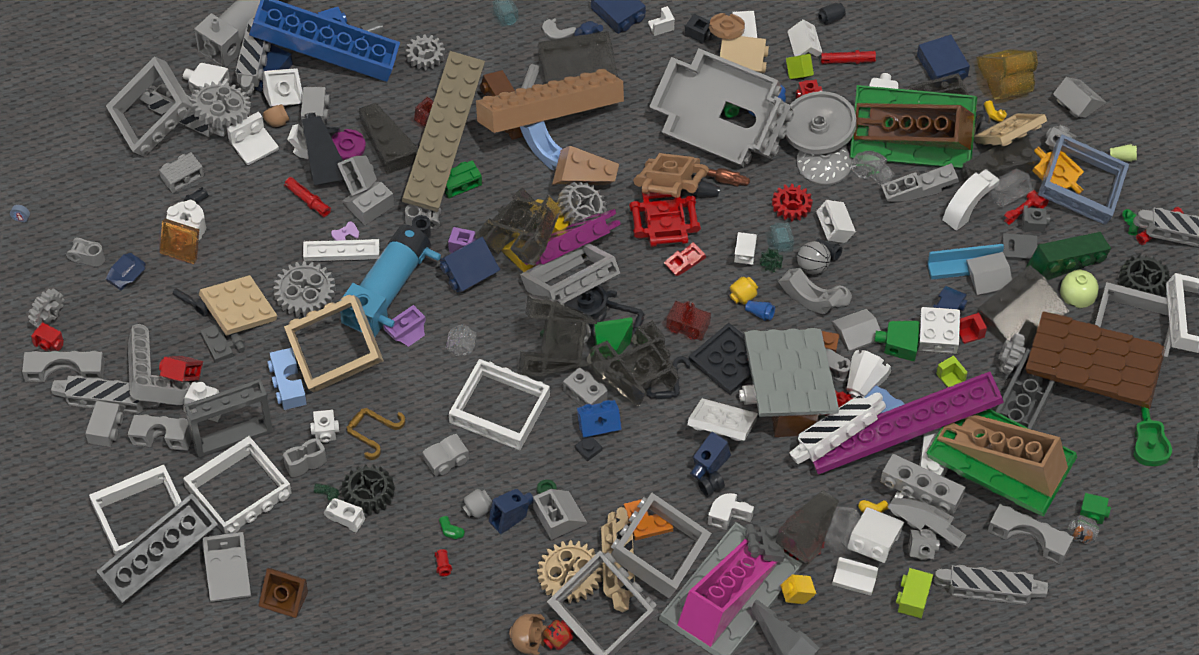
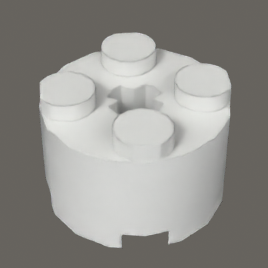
M187 200L168 208L166 218L170 236L174 241L177 240L184 242V244H191L202 238L206 230L205 218L202 208L195 201Z

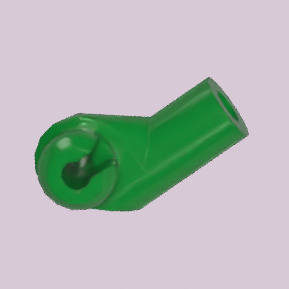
M443 516L439 519L444 536L452 539L463 538L465 534L464 529L451 525L448 516Z

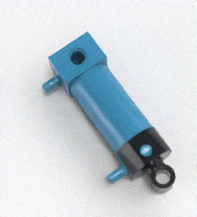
M418 215L414 217L412 226L401 225L360 285L352 283L344 296L355 295L359 298L374 338L383 325L391 328L394 326L395 321L388 318L387 308L425 256L437 261L441 258V254L430 249L431 224L427 216ZM352 306L340 311L341 323L362 332Z

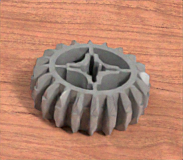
M573 182L565 186L560 192L557 209L561 210L560 216L565 217L564 221H569L570 225L593 214L606 212L605 206L607 202L602 201L604 196L599 195L600 190H594V185L589 187L587 182L584 184L582 182Z

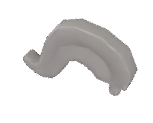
M555 18L544 21L542 25L545 36L551 40H564L575 35V27L559 30L556 27Z

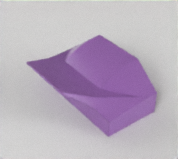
M412 305L392 319L395 321L392 328L383 325L384 330L395 341H400L409 347L425 336L424 323L426 318Z

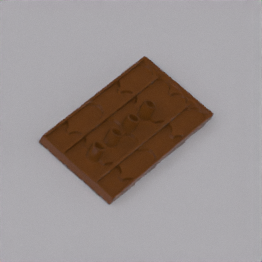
M1043 311L1026 365V371L1032 375L1150 409L1165 348L1156 342L1134 338L1133 335L1103 329L1098 325L1076 321L1071 317Z

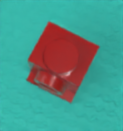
M43 322L31 335L33 345L35 347L39 345L45 351H59L64 343L62 333Z

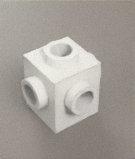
M333 410L313 412L314 423H311V434H315L316 438H319L321 442L336 440L335 432H339L338 420L334 421Z

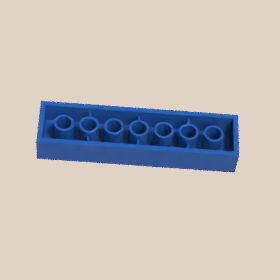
M260 0L249 33L250 36L386 82L392 72L400 45L398 41L278 0Z

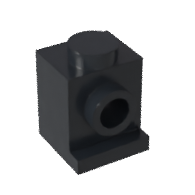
M693 14L685 25V37H691L702 43L706 39L710 40L713 36L709 29L710 21Z

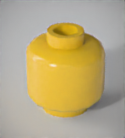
M740 277L730 286L731 294L729 296L736 304L740 302L746 305L749 300L757 296L758 286L750 277Z

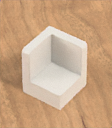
M667 6L661 8V18L648 21V25L654 36L674 30L675 19Z

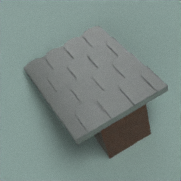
M808 328L805 330L788 329L781 331L773 329L744 332L759 417L772 416L774 437L799 436V434L816 424L819 414L839 413L821 329Z

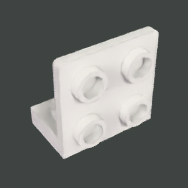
M259 112L247 117V119H243V123L237 122V126L232 125L227 128L229 142L247 165L279 149L276 142L265 130L263 118Z
M922 307L918 351L957 354L960 310Z

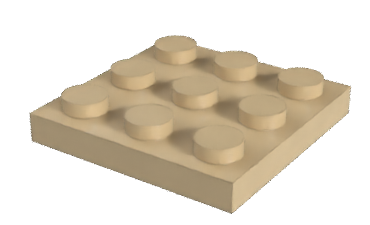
M1017 113L975 135L974 141L983 145L992 144L995 146L1001 144L1006 146L1012 143V139L1026 136L1029 130L1041 128V124L1045 123L1047 119L1045 114Z
M250 275L200 289L199 296L225 335L273 322L277 319V314Z

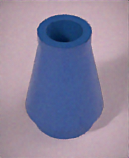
M749 300L745 310L766 321L773 318L775 306L770 302Z

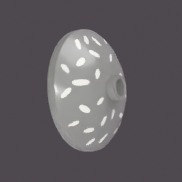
M844 146L825 154H810L799 151L797 155V168L800 174L808 181L818 185H832L841 182L848 176L852 166V159Z

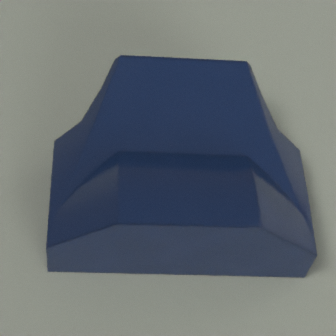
M132 253L124 254L111 267L106 280L122 291L128 283L133 282L146 269V264Z

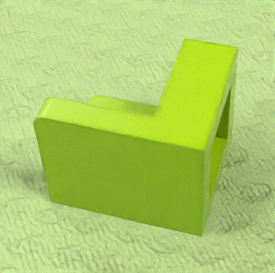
M811 54L786 58L790 79L814 75Z
M955 356L938 364L936 374L947 388L966 381L967 371Z

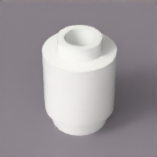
M753 385L742 386V390H739L740 402L744 401V405L757 404Z

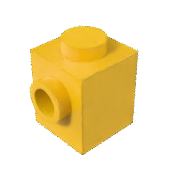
M792 574L780 585L785 601L788 603L805 604L817 594L811 576Z

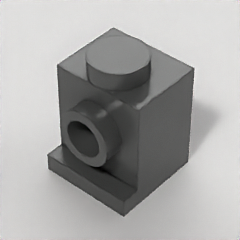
M1024 205L1022 231L1045 232L1046 225L1050 224V214H1046V209L1028 208V206Z

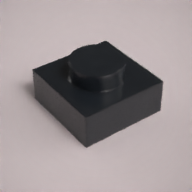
M592 436L585 437L575 445V449L586 461L592 459L603 449Z

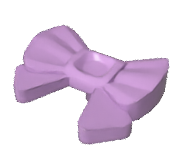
M348 222L346 227L332 230L331 232L332 238L335 241L346 240L345 236L351 235L356 239L359 238V231L352 222Z

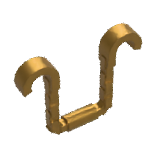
M368 408L361 409L349 422L347 433L376 450L375 453L366 452L364 456L368 460H375L381 455L379 444L352 429L367 414L387 427L399 430L405 425V417L402 413L398 412L397 415L401 421L393 423Z

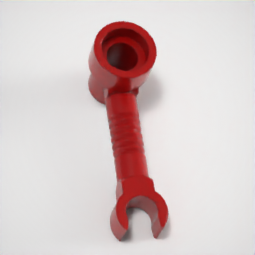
M1031 190L1027 194V201L1015 210L1005 213L1004 216L1007 218L1004 221L1011 225L1023 213L1024 205L1028 206V208L1034 206L1035 208L1044 209L1048 205L1049 200L1039 196L1035 190Z

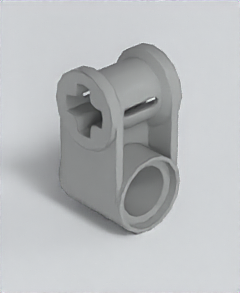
M409 204L405 208V223L412 226L414 217L424 215L430 219L431 229H437L440 226L438 219L441 214V208L439 207L438 212L433 211L431 213L432 210Z
M75 238L71 250L66 254L67 258L71 261L92 266H100L105 262L102 246L97 242L87 241L82 238Z
M826 349L832 378L841 383L848 382L851 367L850 360L831 349Z

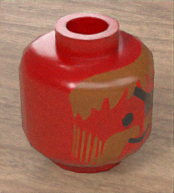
M554 620L543 630V635L545 636L543 642L550 649L554 647L557 650H562L572 641V633L574 631L564 620L561 622Z

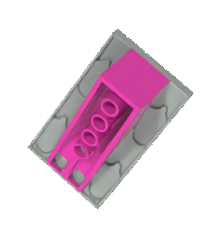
M737 522L734 523L659 617L660 621L668 624V626L685 635L686 638L702 646L703 649L713 655H733L758 624L751 611L754 601L759 600L770 608L782 593L780 585L792 574L796 575L802 566V563L784 553L785 558L783 562L763 560L762 554H759L757 558H753L748 551L749 541L745 536L746 528Z

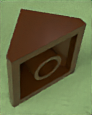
M267 568L259 607L297 618L308 594L306 579Z

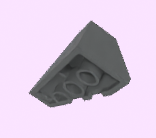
M759 600L754 601L751 611L776 655H817L820 648L800 630L796 633L791 629V624L788 621L778 620L774 611Z

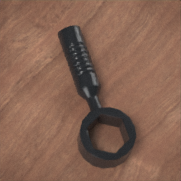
M177 288L174 289L173 295L188 304H193L194 309L199 314L205 317L210 313L202 299H198L195 302L191 296Z

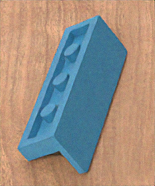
M996 244L930 252L927 265L931 280L970 275L966 260L1003 252L1004 245Z

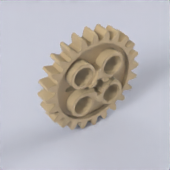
M572 540L569 541L567 546L563 541L561 542V547L554 544V551L547 549L548 556L542 555L544 562H539L540 569H537L541 589H546L547 596L550 594L553 596L581 567L595 556L594 549L588 550V544L581 547L580 541L573 545ZM565 558H571L569 561H563ZM602 565L566 598L569 604H571L572 598H575L578 603L581 596L585 600L587 599L586 593L594 594L592 588L598 589L599 585L597 582H602V576H600L603 575ZM554 574H561L558 577H552Z

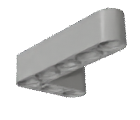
M141 324L133 325L128 340L130 395L137 400L174 405L184 404V398L190 388V384L187 381L151 375L149 330Z

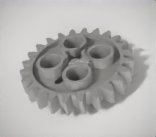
M212 81L210 86L204 83V87L199 86L198 90H194V94L191 95V103L194 107L191 112H194L195 117H199V121L206 120V125L211 122L212 127L219 124L220 128H222L225 124L229 128L231 123L237 126V122L243 123V119H247V115L250 113V97H246V92L241 93L242 88L235 89V84L230 87L228 82L222 85L221 81H219L216 85Z
M303 261L301 266L296 262V267L294 268L288 265V271L282 269L283 275H277L278 280L274 281L275 286L273 287L278 306L282 305L283 311L288 309L289 314L295 311L297 317L300 313H303V316L306 317L308 312L319 311L327 303H332V298H335L334 291H336L334 278H332L331 272L327 273L326 267L321 269V264L314 267L313 262L306 265V262Z

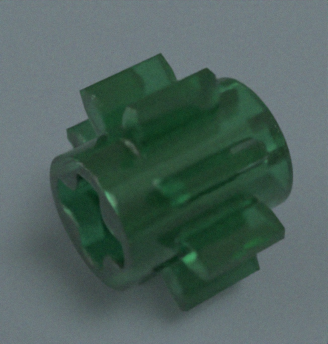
M768 248L765 253H761L760 265H764L765 271L775 272L777 267L782 268L783 255H779L778 250Z

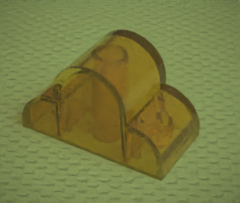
M1008 49L976 57L980 72L987 79L989 90L995 100L1033 92L1035 87L1034 71H1036L1038 64L1035 50Z

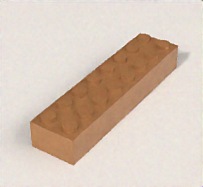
M598 69L594 73H582L577 77H565L564 80H553L544 85L536 84L527 89L519 88L510 93L502 92L493 97L485 96L481 100H476L477 121L493 133L623 102V80L606 69Z

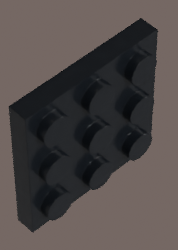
M727 323L689 355L690 362L729 395L752 377L744 334L730 323Z

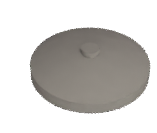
M825 91L812 92L797 98L790 104L793 107L794 116L791 122H788L786 125L787 132L785 137L793 147L802 152L810 154L833 152L846 145L855 133L857 125L855 110L848 100L838 94Z

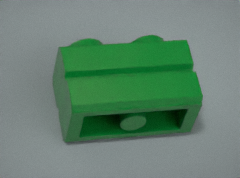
M473 160L461 162L457 167L451 169L444 191L448 198L482 185L481 173Z

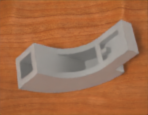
M801 268L789 269L778 281L792 299L816 313L826 314L831 307L836 306L840 302L839 299L844 295L840 288L826 290L816 286L807 278Z

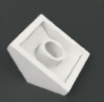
M297 68L263 72V93L270 107L280 104L283 106L302 104L303 92Z

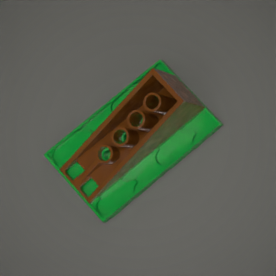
M857 85L855 99L857 125L852 137L850 158L938 167L952 163L954 168L971 169L977 96Z

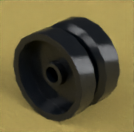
M597 285L565 302V314L569 323L581 320L592 329L594 323L605 320L607 315V295L602 286Z

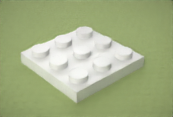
M702 398L689 417L688 425L696 430L713 431L718 436L725 435L736 441H745L757 420L758 413Z

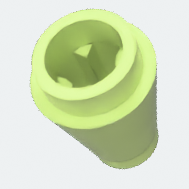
M1129 144L1110 148V156L1121 161L1132 162V160H1137V146Z

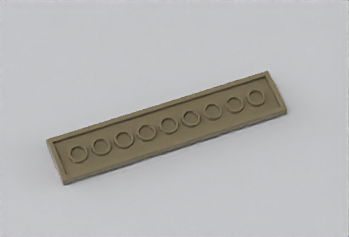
M449 52L402 202L436 212L439 211L485 61L456 52Z

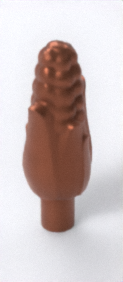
M725 168L709 169L707 176L715 177V180L720 183L731 184L737 187L750 184V179L740 175V172H734Z

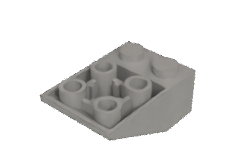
M243 532L203 537L210 602L251 597L246 544Z

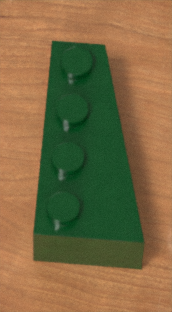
M1101 232L1039 244L1026 269L1037 285L1097 262H1103L1106 260L1111 247Z

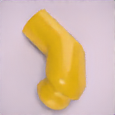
M989 100L984 103L986 113L990 115L991 119L1001 122L1006 118L1007 113L1001 109L996 111L992 101Z
M862 500L858 504L859 509L863 513L867 507L881 513L889 509V505L885 500L878 504Z

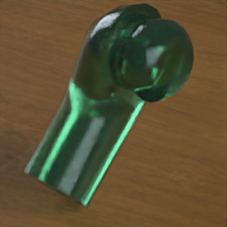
M315 483L314 493L327 495L329 501L338 499L340 492L337 488L331 485Z

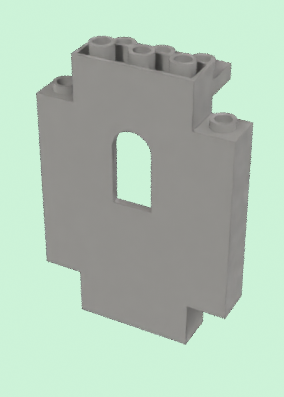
M699 48L691 65L671 57L650 104V108L653 111L668 117L662 130L665 136L743 168L746 164H749L752 158L751 151L769 159H772L773 155L776 156L779 150V141L785 137L787 132L786 125L788 122H791L794 116L793 107L784 103L781 98H778L782 89L781 83L778 80ZM726 102L753 112L756 116L755 124L750 128H743L721 119L720 115Z

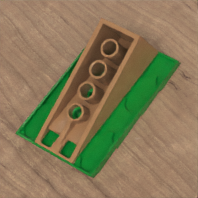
M987 409L943 426L928 449L927 457L957 472L958 475L987 487L992 492L1044 517L1077 459V453L1062 446L1060 437L1031 430L991 409Z

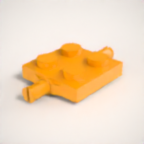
M1038 146L1033 152L1041 160L1032 171L1043 181L1052 152L1046 154ZM1060 151L1050 182L1066 189L1072 188L1080 195L1084 189L1076 182L1084 171L1063 151Z

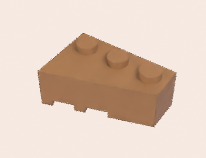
M568 146L560 151L553 184L570 185L573 182H582V184L587 182L588 185H607L615 181L619 164Z

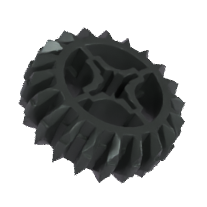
M1139 254L1137 258L1132 256L1130 260H1126L1124 265L1121 266L1119 284L1123 287L1163 297L1165 292H1167L1166 283L1171 278L1169 277L1170 271L1167 270V265H1161V260L1156 261L1155 256L1152 259L1148 258V255L1142 258Z
M365 464L364 468L361 469L357 466V471L350 470V475H345V481H342L341 490L344 502L362 508L364 514L365 511H368L370 516L373 510L379 514L380 507L386 510L387 504H391L392 498L395 496V484L393 483L392 476H389L388 471H383L381 466L376 469L374 464L371 468H368ZM361 482L360 485L356 486V489H353L356 484ZM383 489L382 493H381L380 495H378L377 497H375V495L378 494V493L380 492V490Z

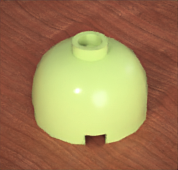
M1074 270L1068 273L1062 280L1060 295L1067 304L1075 305L1077 308L1088 307L1095 302L1099 286L1091 273L1084 270Z

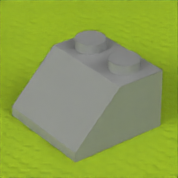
M1066 77L1053 93L1058 98L1056 101L1062 106L1070 108L1069 112L1077 118H1086L1106 103L1084 82Z
M374 182L369 189L356 195L348 196L342 200V203L366 225L394 206L393 193L382 182Z

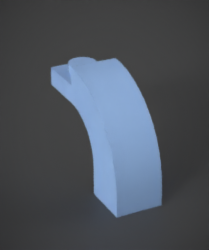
M544 121L520 126L522 134L533 153L548 168L555 170L562 148L553 141Z

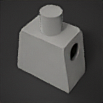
M366 155L353 156L338 163L352 196L369 189L377 180L373 171V165L370 164Z

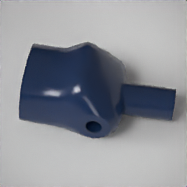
M587 21L576 28L575 37L582 40L595 36L603 31V26L593 21Z

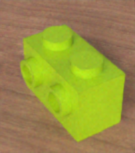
M909 568L908 575H903L901 586L904 587L903 593L899 592L897 596L898 612L922 618L933 574Z

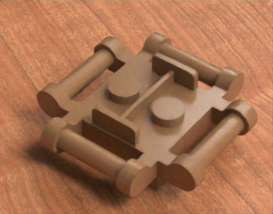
M659 153L656 159L651 158L646 161L642 172L634 178V184L638 187L642 186V193L669 194L672 197L679 198L682 189H686L689 193H694L701 179L708 174L709 169L706 165L700 164L699 158ZM693 173H696V175H695L694 178L692 179L691 175H692Z

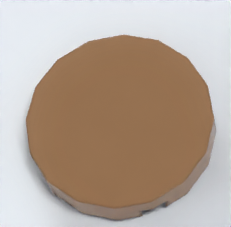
M720 13L711 18L709 29L713 35L719 38L735 39L744 34L745 22L735 14L728 16L725 13Z

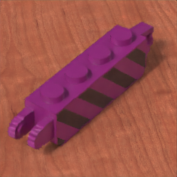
M615 209L602 214H593L531 244L530 252L522 256L524 264L528 265L535 262L536 265L539 263L543 265L610 233L609 230L621 224L619 220L606 224L605 220L616 214Z

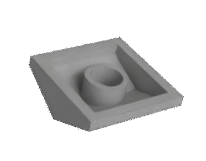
M1003 252L966 260L976 296L1013 288L1010 266Z
M867 309L832 321L848 352L875 343V331H881L876 318Z

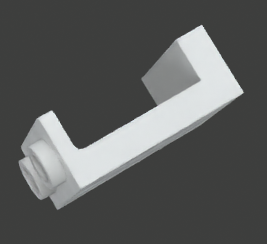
M867 507L851 534L848 549L885 563L892 545L900 537L904 522Z

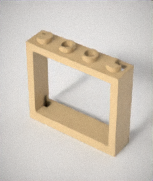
M346 295L341 298V301L326 304L324 309L311 311L306 314V317L291 320L289 325L284 326L306 385L312 392L319 391L384 361L361 302L355 295ZM352 306L370 353L313 379L295 332Z

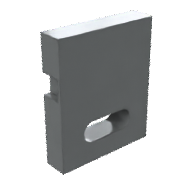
M1003 233V253L1006 260L1021 261L1025 259L1030 261L1037 248V236ZM1010 242L1014 244V251L1009 250Z

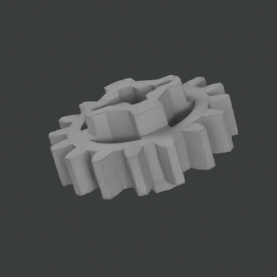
M426 34L423 35V38L417 36L416 41L411 39V44H407L406 57L407 61L411 62L412 67L417 65V69L424 67L425 70L428 67L434 69L435 64L439 66L440 61L444 60L445 48L443 43H439V38L433 40V35L429 38L426 37Z
M54 288L52 290L48 289L46 293L42 292L41 297H37L34 301L35 303H32L33 308L29 310L31 314L28 316L29 322L37 328L42 322L50 324L51 320H55L58 314H60L59 309L63 307L61 303L64 301L63 295Z
M1014 333L1010 341H1005L998 358L1001 360L1000 372L1010 374L1014 366H1019L1026 349L1023 347L1025 340L1023 335Z

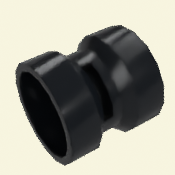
M717 471L710 473L707 478L703 477L698 480V486L706 497L713 495L716 490L720 491L725 488L724 480Z

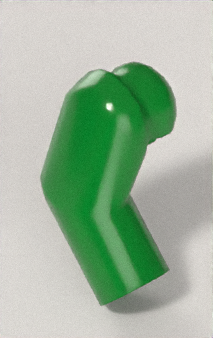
M1126 209L1123 211L1122 216L1129 225L1128 234L1136 236L1139 227L1134 225L1133 219L1137 215L1130 209Z

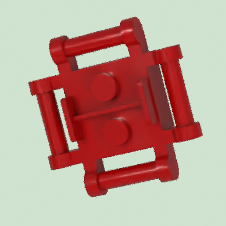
M653 192L649 194L642 193L643 203L633 201L629 204L635 227L633 230L634 237H648L650 247H656L657 244L688 243L687 233H695L701 230L700 223L697 220L696 198L694 196H687L684 199H681L679 196V198L674 197V200L649 202V199L672 197V195ZM683 207H688L690 224H685ZM643 211L646 222L645 229L642 227L640 212Z

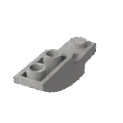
M951 163L918 176L916 172L882 184L881 187L887 201H907L942 192L941 188L957 183L959 180Z
M893 498L888 506L895 516L904 518L911 527L921 530L924 525H927L929 530L943 536L950 545H955L959 548L966 537V534L951 525L954 517L935 506L905 498Z

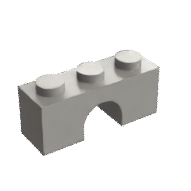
M146 414L134 415L127 434L133 445L147 447L152 446L157 436L165 435L164 439L169 449L188 450L192 440L187 419H174L166 416L153 417Z

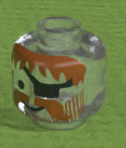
M1078 515L1075 520L1071 519L1068 525V530L1071 531L1070 536L1074 537V540L1089 544L1091 541L1094 542L1099 533L1097 522L1083 515Z

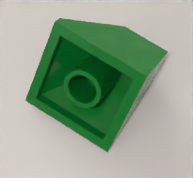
M632 317L594 323V347L598 362L610 363L613 360H617L632 342Z

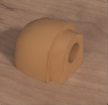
M282 104L269 108L263 113L264 120L272 127L284 126L289 121V117Z

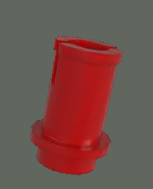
M445 549L435 552L438 566L436 571L440 576H448L452 571L448 552Z

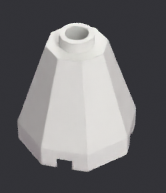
M856 350L852 356L847 391L852 398L856 396L865 397L876 385L880 386L891 373V366L889 364L884 366L882 364L884 360L879 356L864 350L859 354V350Z

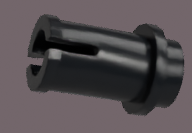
M201 187L191 195H186L184 202L193 200L198 204L209 197L208 192L205 188Z

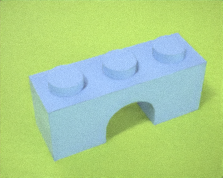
M293 348L271 352V360L267 362L269 371L274 372L275 375L272 377L274 388L278 387L279 390L276 393L278 404L282 403L284 410L307 405L301 379L295 381L286 379L289 375L298 373Z

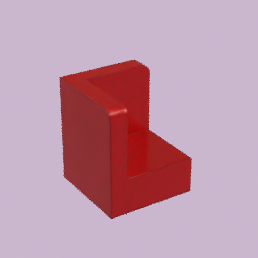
M979 313L960 318L959 336L964 344L985 338L987 327Z

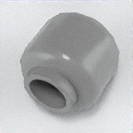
M475 489L464 497L465 506H463V509L469 517L473 515L479 519L491 510L492 500L485 490Z

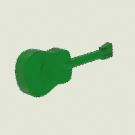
M1141 406L1143 421L1139 422L1135 429L1137 442L1134 448V457L1138 463L1145 466L1164 465L1169 461L1172 454V446L1165 436L1164 425L1160 421L1151 420L1149 409Z

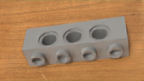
M892 454L881 477V482L887 487L902 491L907 496L917 498L921 502L935 506L939 510L954 515L965 491L964 486L895 454Z

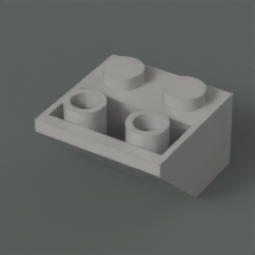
M550 489L533 497V509L551 540L587 524L569 491Z

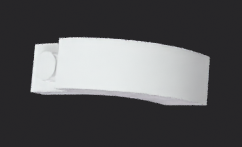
M986 169L980 174H973L956 192L942 220L956 231L969 221L972 210L978 201L999 184L1000 179Z

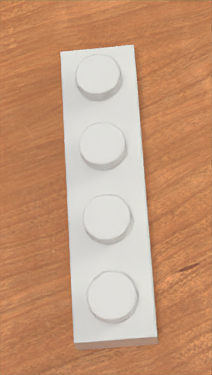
M379 239L306 241L303 244L304 261L379 258Z

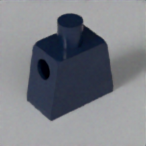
M712 431L694 455L695 467L690 474L699 480L705 473L709 475L714 471H718L731 456L728 442Z
M514 489L492 500L489 523L500 535L526 518L528 506L533 504V495L530 492L523 495L518 489Z

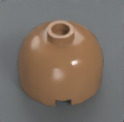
M524 614L510 628L509 635L513 645L521 653L539 655L540 652L537 651L540 644L544 647L545 643L543 640L545 636L543 635V630L547 626L543 625L542 620L545 619L541 614Z

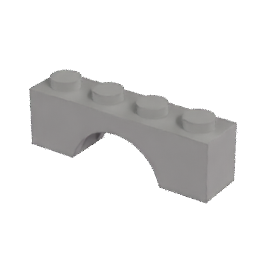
M98 351L24 352L22 373L25 382H45L52 372L63 368L73 369L84 378L103 379L105 361L103 353Z
M999 504L988 529V532L1005 540L1016 534L1030 535L1041 544L1043 557L1062 565L1074 538L1065 531H1059L1047 523H1041L1029 515H1023L1014 511L1013 508Z

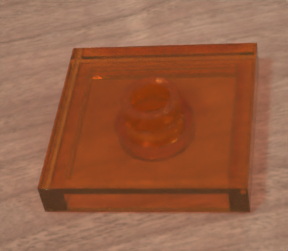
M165 218L162 221L160 253L194 264L197 261L200 229Z

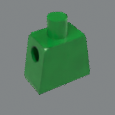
M920 321L888 322L887 332L875 331L874 342L885 343L884 353L887 355L915 361Z

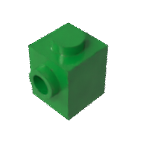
M1085 493L1079 519L1086 520L1091 524H1103L1104 518H1109L1111 507L1107 506L1109 498Z

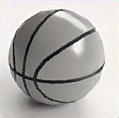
M817 241L804 244L797 255V261L801 269L812 275L824 272L831 260L827 247Z

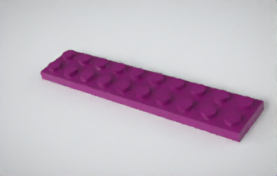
M989 371L878 414L876 421L813 463L817 473L821 474L1004 403Z

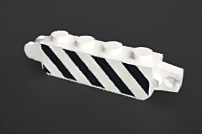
M880 392L873 393V395L867 398L856 396L841 406L838 414H829L799 434L798 440L800 444L790 452L792 459L797 464L809 458L814 462L878 419L877 415L886 408L882 394Z

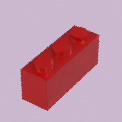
M166 356L159 365L160 376L179 381L199 380L203 361L185 356Z

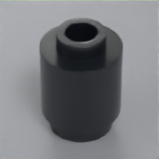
M833 3L820 8L818 18L821 23L828 25L841 20L846 15V11L842 3Z

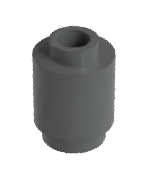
M377 20L360 26V29L383 36L384 27Z

